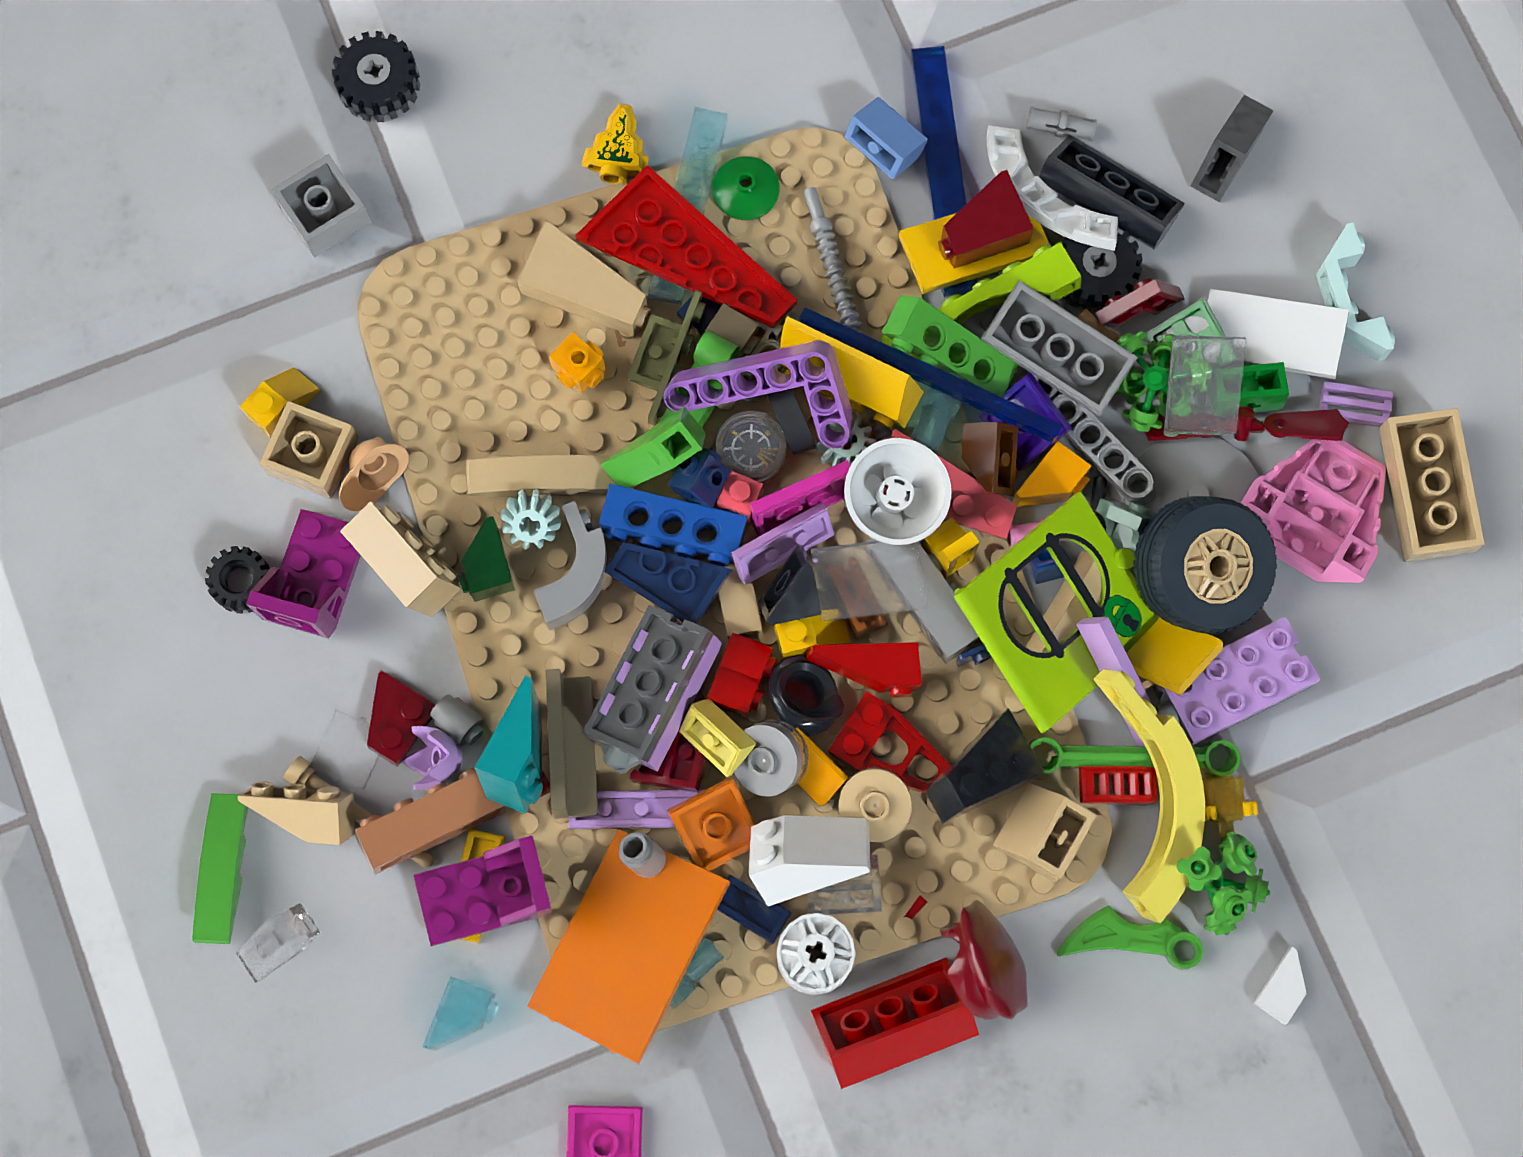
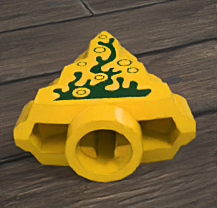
M618 104L608 118L606 130L596 134L593 146L585 149L582 159V167L600 173L599 178L608 184L613 185L619 182L625 184L627 177H635L647 165L649 166V156L643 153V140L636 134L637 120L631 105Z

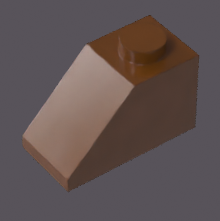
M1000 422L964 423L961 458L987 493L1008 497L1014 496L1018 426Z

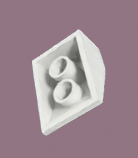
M783 815L772 820H764L751 827L749 876L767 906L870 872L869 822L866 818Z

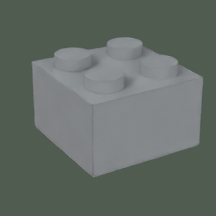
M329 154L270 189L280 208L314 258L372 222L365 206Z

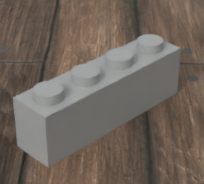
M872 538L866 541L865 551L945 664L981 641L953 597L958 587L952 581L947 583L940 573L943 570L940 562L933 553L927 555L920 545L922 540L906 545H890Z

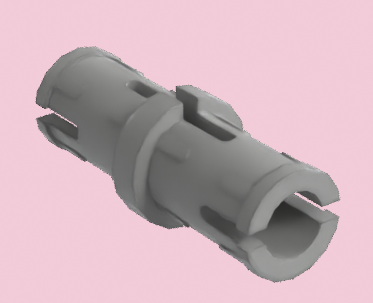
M1031 106L1026 128L1055 133L1056 137L1061 138L1063 135H1072L1073 137L1092 141L1096 131L1097 120L1068 115V111L1061 110L1058 113Z

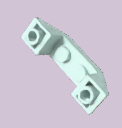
M1354 222L1347 223L1316 276L1325 305L1349 310L1343 342L1375 360L1381 361L1385 360L1394 349L1395 337L1391 327H1387L1384 316L1357 322L1358 309L1355 302L1350 301L1347 292V274L1344 270H1340L1355 266L1365 250L1363 236L1361 233H1357Z

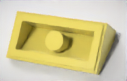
M709 699L691 704L679 729V732L726 777L733 774L756 745V742Z

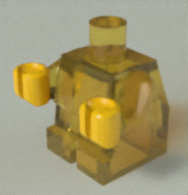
M1237 774L1202 777L1205 796V821L1219 823L1220 836H1227L1226 834L1229 831L1234 832L1233 821L1243 820L1245 816L1258 815L1257 801L1245 799L1244 777Z

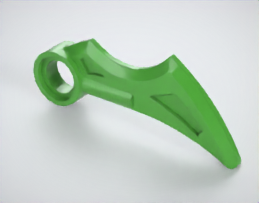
M1110 905L1095 912L1079 924L1057 951L1058 957L1094 950H1124L1162 955L1166 957L1170 965L1180 970H1188L1196 966L1202 960L1204 953L1203 945L1197 936L1184 932L1169 920L1164 919L1161 923L1151 925L1133 924L1121 918ZM1187 941L1193 946L1194 955L1191 960L1181 961L1175 956L1174 946L1177 942Z

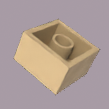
M287 401L259 464L269 476L332 499L359 436L353 426Z

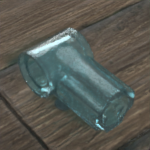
M933 380L921 407L923 410L910 438L923 444L936 454L950 422H954L960 410L965 393Z
M703 936L669 1004L672 1009L680 1005L698 987L696 984L724 959V956L705 936Z

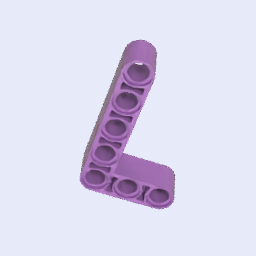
M812 341L678 372L671 379L663 395L665 404L672 411L676 412L684 406L688 411L803 386L818 437L826 447L840 448L848 442L855 424L836 353L833 347L824 341ZM809 357H820L824 361L825 366H814L810 362ZM784 364L790 369L791 373L782 374L776 369L775 365ZM748 371L753 373L757 381H747L743 377L742 372ZM709 379H716L721 382L723 389L713 388L709 383ZM676 387H684L688 390L690 396L680 395ZM829 390L835 398L827 400L820 395L819 391ZM836 422L840 424L845 431H833L828 424Z

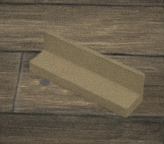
M560 669L546 670L551 811L555 819L596 816L598 814L595 742L583 733L593 713L592 679L589 676L563 678Z

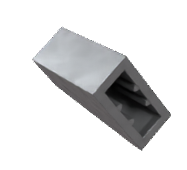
M1244 94L1213 141L1190 187L1220 203L1274 110Z

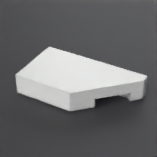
M1289 947L1254 1002L1256 1006L1284 1025L1288 1024L1307 994L1297 949Z

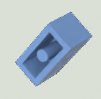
M877 97L853 115L844 136L845 139L893 180L918 161L928 140L918 129L913 127L880 97Z

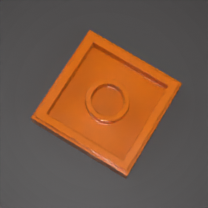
M732 777L667 810L693 863L701 868L711 871L750 850L751 827L756 825Z

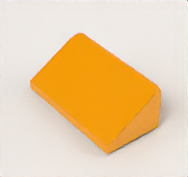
M796 728L791 735L796 740L802 757L801 772L796 783L819 806H825L839 793L848 780V776L800 729Z

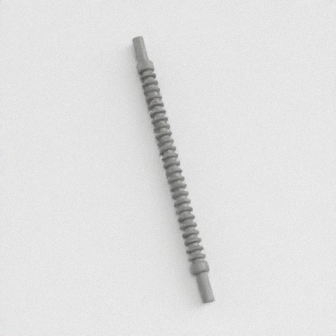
M808 188L804 190V195L812 218L810 228L812 234L817 236L814 240L815 243L820 244L817 247V251L823 253L820 256V260L825 262L823 269L828 271L825 277L830 279L828 287L833 288L831 296L836 297L833 304L839 306L836 309V313L841 315L839 322L844 324L841 329L842 332L847 333L844 336V340L850 342L848 346L869 355L870 350L865 348L867 340L862 339L865 332L859 330L862 327V323L856 321L859 318V314L854 312L856 305L851 303L854 296L848 294L851 291V287L846 285L848 278L843 277L846 270L840 268L843 261L838 259L840 252L835 250L837 242L832 241L835 238V234L830 232L832 230L831 221L828 217H825L817 188ZM866 410L868 414L872 415L869 418V422L874 423L872 431L877 432L874 439L876 441L890 439L893 430L873 420L875 414Z

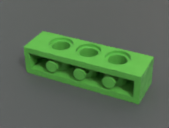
M900 295L882 331L884 335L893 340L891 345L894 348L907 354H915L918 356L917 362L930 370H939L943 373V380L957 387L962 385L968 389L966 394L981 403H985L987 399L1001 402L1019 366L920 297Z

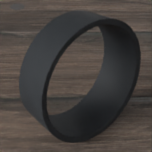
M787 389L767 394L793 455L817 449L793 390Z

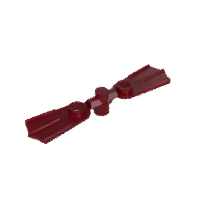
M1241 406L1235 410L1234 417L1227 421H1221L1218 416L1210 413L1190 412L1184 417L1179 414H1170L1164 417L1159 413L1157 420L1163 423L1162 428L1150 427V430L1144 433L1148 441L1187 439L1188 437L1210 438L1218 434L1222 429L1223 433H1234V438L1238 441H1247L1250 433H1263L1266 429L1272 436L1277 438L1290 436L1301 437L1302 439L1342 441L1349 422L1341 415L1338 409L1273 413L1268 415L1263 422L1254 417V410L1252 408Z

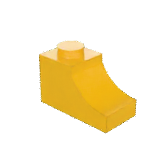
M951 517L944 523L942 522L932 534L922 539L921 546L927 554L933 553L943 568L940 573L946 579L974 560L980 542L972 531L967 532L963 530Z

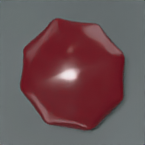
M975 900L972 904L962 909L960 922L954 923L950 928L940 929L942 937L951 938L959 943L958 954L947 971V975L961 1001L975 1016L985 1020L995 1019L1000 1016L1006 1019H1013L1028 1005L1026 968L1018 949L1004 926L980 901Z

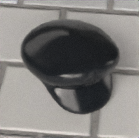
M796 655L788 657L777 663L770 673L768 680L769 697L777 716L789 731L793 732L794 729L798 728L806 736H814L829 729L843 713L844 703L838 694L837 686L828 669L806 660V656Z

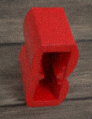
M732 633L707 699L720 708L747 718L751 710L757 712L764 696V691L759 690V687L764 677L769 678L777 661V658L772 657L773 647Z

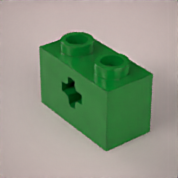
M1284 362L1214 368L1208 383L1212 414L1216 416L1235 415V410L1241 406L1252 408L1254 413L1282 411L1289 396Z

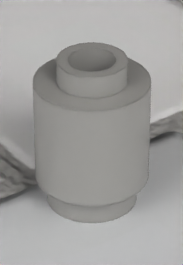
M448 694L431 711L430 716L435 719L434 724L450 736L459 746H463L466 743L469 745L474 744L484 732V729L481 727L484 719L459 697L453 698Z
M642 832L631 833L625 836L620 843L619 856L621 861L637 875L650 878L656 876L664 868L666 862L665 851L647 834Z

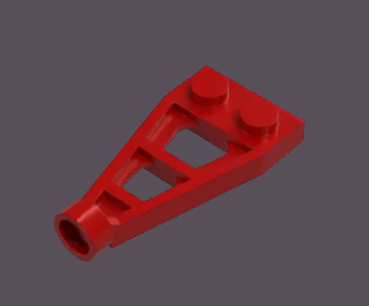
M867 691L828 750L830 755L857 772L870 768L885 769L899 776L908 789L926 794L925 791L950 765L898 710ZM886 731L895 732L907 745L908 753L900 764L891 765L879 761L873 756L872 751ZM921 754L938 768V774L932 782L927 783L909 775L907 769L916 755Z

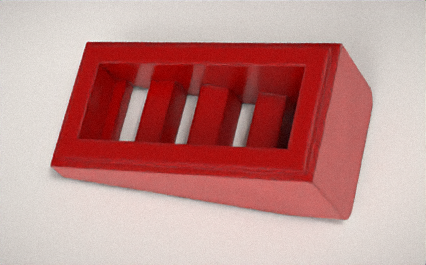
M1078 767L1080 803L1146 806L1157 802V777L1154 767ZM1094 776H1098L1099 795H1094ZM1109 776H1112L1113 795H1109ZM1123 777H1127L1128 795H1124Z

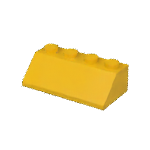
M787 316L783 326L779 349L812 341L829 343L836 353L851 409L859 414H862L864 409L875 414L873 420L892 429L894 424L902 428L906 427L924 393L910 375ZM809 357L810 362L814 366H825L824 361L820 357ZM779 364L782 368L786 370L784 374L791 373L790 369L786 365ZM826 389L819 391L822 396L832 399L833 393Z

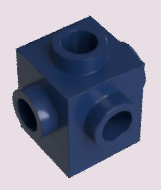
M703 448L702 452L698 451L677 465L668 486L688 502L712 508L731 470L720 462L722 457L710 449Z

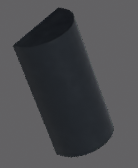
M1069 135L1047 157L1038 176L1047 186L1083 208L1104 215L1118 217V229L1123 232L1127 230L1131 237L1153 250L1161 243L1185 205L1184 202L1072 135Z

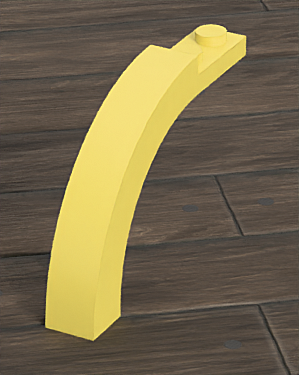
M1103 669L1093 680L1144 743L1156 771L1160 794L1159 821L1151 850L1137 875L1122 893L1143 918L1161 923L1172 911L1189 883L1185 874H1181L1178 871V861L1183 858L1188 859L1202 845L1205 825V796L1201 772L1193 748L1175 717L1158 714L1155 707L1148 700L1141 698L1134 690L1136 685L1125 672Z

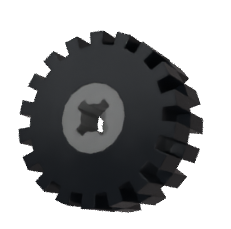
M376 31L375 37H370L369 32L361 33L363 39L359 41L353 36L348 39L351 46L347 48L342 45L339 48L341 58L335 56L333 60L335 69H332V77L343 105L346 108L349 107L351 114L357 117L361 113L363 120L369 122L371 116H375L377 122H384L385 115H390L391 120L398 118L396 111L401 109L403 113H406L410 109L407 103L408 100L415 103L417 99L415 90L420 91V75L411 50L409 51L407 44L403 40L398 43L397 37L391 33L386 39L383 31Z
M1127 230L1122 235L1117 232V243L1114 251L1097 248L1064 237L1061 243L1081 275L1080 288L1062 297L1063 299L1068 296L1072 298L1069 305L1076 308L1078 303L1084 305L1083 311L1087 309L1090 312L1092 307H1097V311L1105 308V302L1118 295L1126 296L1134 291V286L1137 284L1142 272L1140 265L1143 259L1142 253L1137 254L1139 248L1137 241L1129 242L1131 234Z

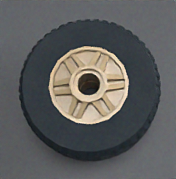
M1188 496L1187 498H1179V500H1174L1164 505V508H1160L1158 513H1155L1152 519L1148 520L1147 526L1142 529V534L1139 535V543L1136 544L1137 549L1134 551V556L1136 557L1133 561L1135 568L1133 570L1134 574H1136L1135 582H1137L1136 586L1140 591V596L1144 599V603L1149 606L1148 608L1151 612H1154V615L1172 625L1187 630L1215 634L1223 633L1224 631L1228 632L1238 628L1239 625L1246 624L1247 621L1253 618V615L1259 612V609H1262L1275 583L1277 555H1275L1276 548L1273 538H1270L1271 533L1267 530L1266 524L1262 523L1260 516H1257V513L1251 511L1244 504L1232 499L1211 496Z

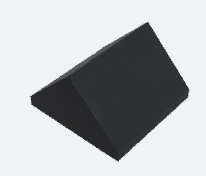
M797 544L759 600L765 621L771 625L822 614L813 566L804 547Z

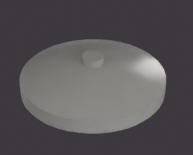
M1214 436L1210 438L1188 437L1187 439L1159 441L1138 458V461L1153 476L1155 484V496L1151 502L1145 505L1150 508L1148 513L1150 515L1158 513V510L1164 508V505L1174 500H1179V498H1187L1188 496L1220 497L1241 502L1253 481L1259 477L1252 463L1241 451L1230 443ZM1136 480L1130 485L1129 490L1137 494L1142 493L1147 489L1148 483L1144 480ZM1123 497V503L1129 505L1130 502Z

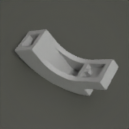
M575 501L562 505L564 515L576 542L575 561L569 572L560 580L533 590L549 630L569 623L584 613L599 595L606 578L604 571L608 566V554L601 527L587 532V530L593 529L586 509L579 511Z

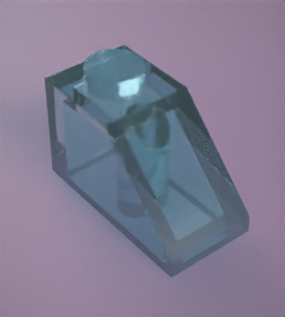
M450 976L422 1047L435 1051L481 1030L485 1022L490 1024L498 1006V1003L493 1001L496 994Z

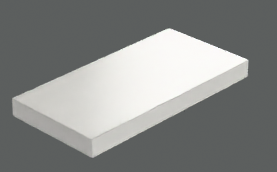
M1210 289L1208 304L1239 358L1232 363L1257 365L1284 362L1285 371L1336 379L1349 317L1348 309Z

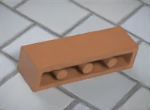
M475 767L461 773L459 775L460 780L448 786L446 782H442L429 788L426 791L427 796L414 801L413 798H408L393 806L394 811L383 817H380L379 814H374L365 818L359 823L361 827L355 829V833L376 875L505 813L507 807L486 798Z

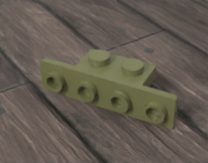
M695 289L682 325L653 314L650 315L627 377V381L657 391L648 415V424L655 426L657 418H662L668 408L663 396L665 389L675 374L682 371V367L677 366L681 354L688 355L694 335L689 334L693 321L700 323L706 304L701 302L702 292Z

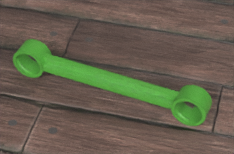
M1047 737L1036 738L1029 742L1031 749L1045 742L1054 750L1055 756H1051L1050 762L1046 766H1042L1044 772L1041 774L1052 773L1059 767H1154L1145 746L1059 745L1055 740ZM1214 740L1208 742L1203 747H1192L1199 768L1210 775H1230L1237 770L1240 764V752L1230 741ZM1218 744H1221L1228 749L1231 758H1227L1224 767L1216 770L1209 762V753L1212 748H1216Z

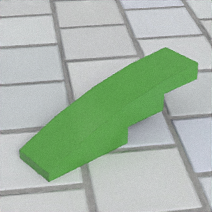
M211 793L199 865L192 935L193 943L230 944L242 884L240 869L246 843L244 828L249 808L238 801L239 794Z

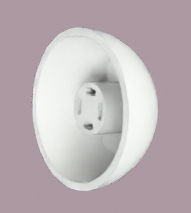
M904 438L881 440L865 448L851 464L844 486L846 507L857 527L870 538L890 545L911 544L932 534L941 525L948 513L952 493L948 472L939 457L923 444ZM890 501L891 503L898 504V507H896V505H892V504H890V503H888V502Z

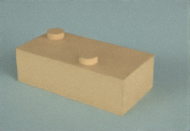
M1458 408L1387 418L1379 427L1404 562L1476 552L1485 545Z

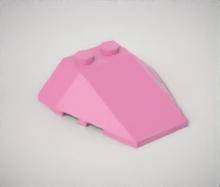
M1312 439L1287 460H1282L1267 474L1255 479L1240 503L1257 513V516H1260L1262 519V523L1266 524L1267 530L1271 533L1270 538H1273L1276 548L1275 555H1277L1278 559L1316 582L1362 583L1378 555L1379 546L1376 545L1377 531L1381 526L1379 510L1380 504L1383 502L1386 466L1343 440Z

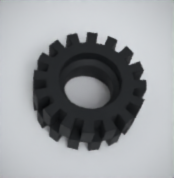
M232 546L230 552L223 549L220 551L222 556L219 559L215 556L211 559V562L214 564L212 568L207 566L206 573L209 575V578H205V584L209 587L208 592L220 606L230 612L232 610L238 614H243V610H247L249 613L253 612L246 605L250 591L271 568L255 550L253 552L249 547L243 546V549H239L238 546ZM237 568H247L253 575L251 586L243 592H233L227 585L229 574Z

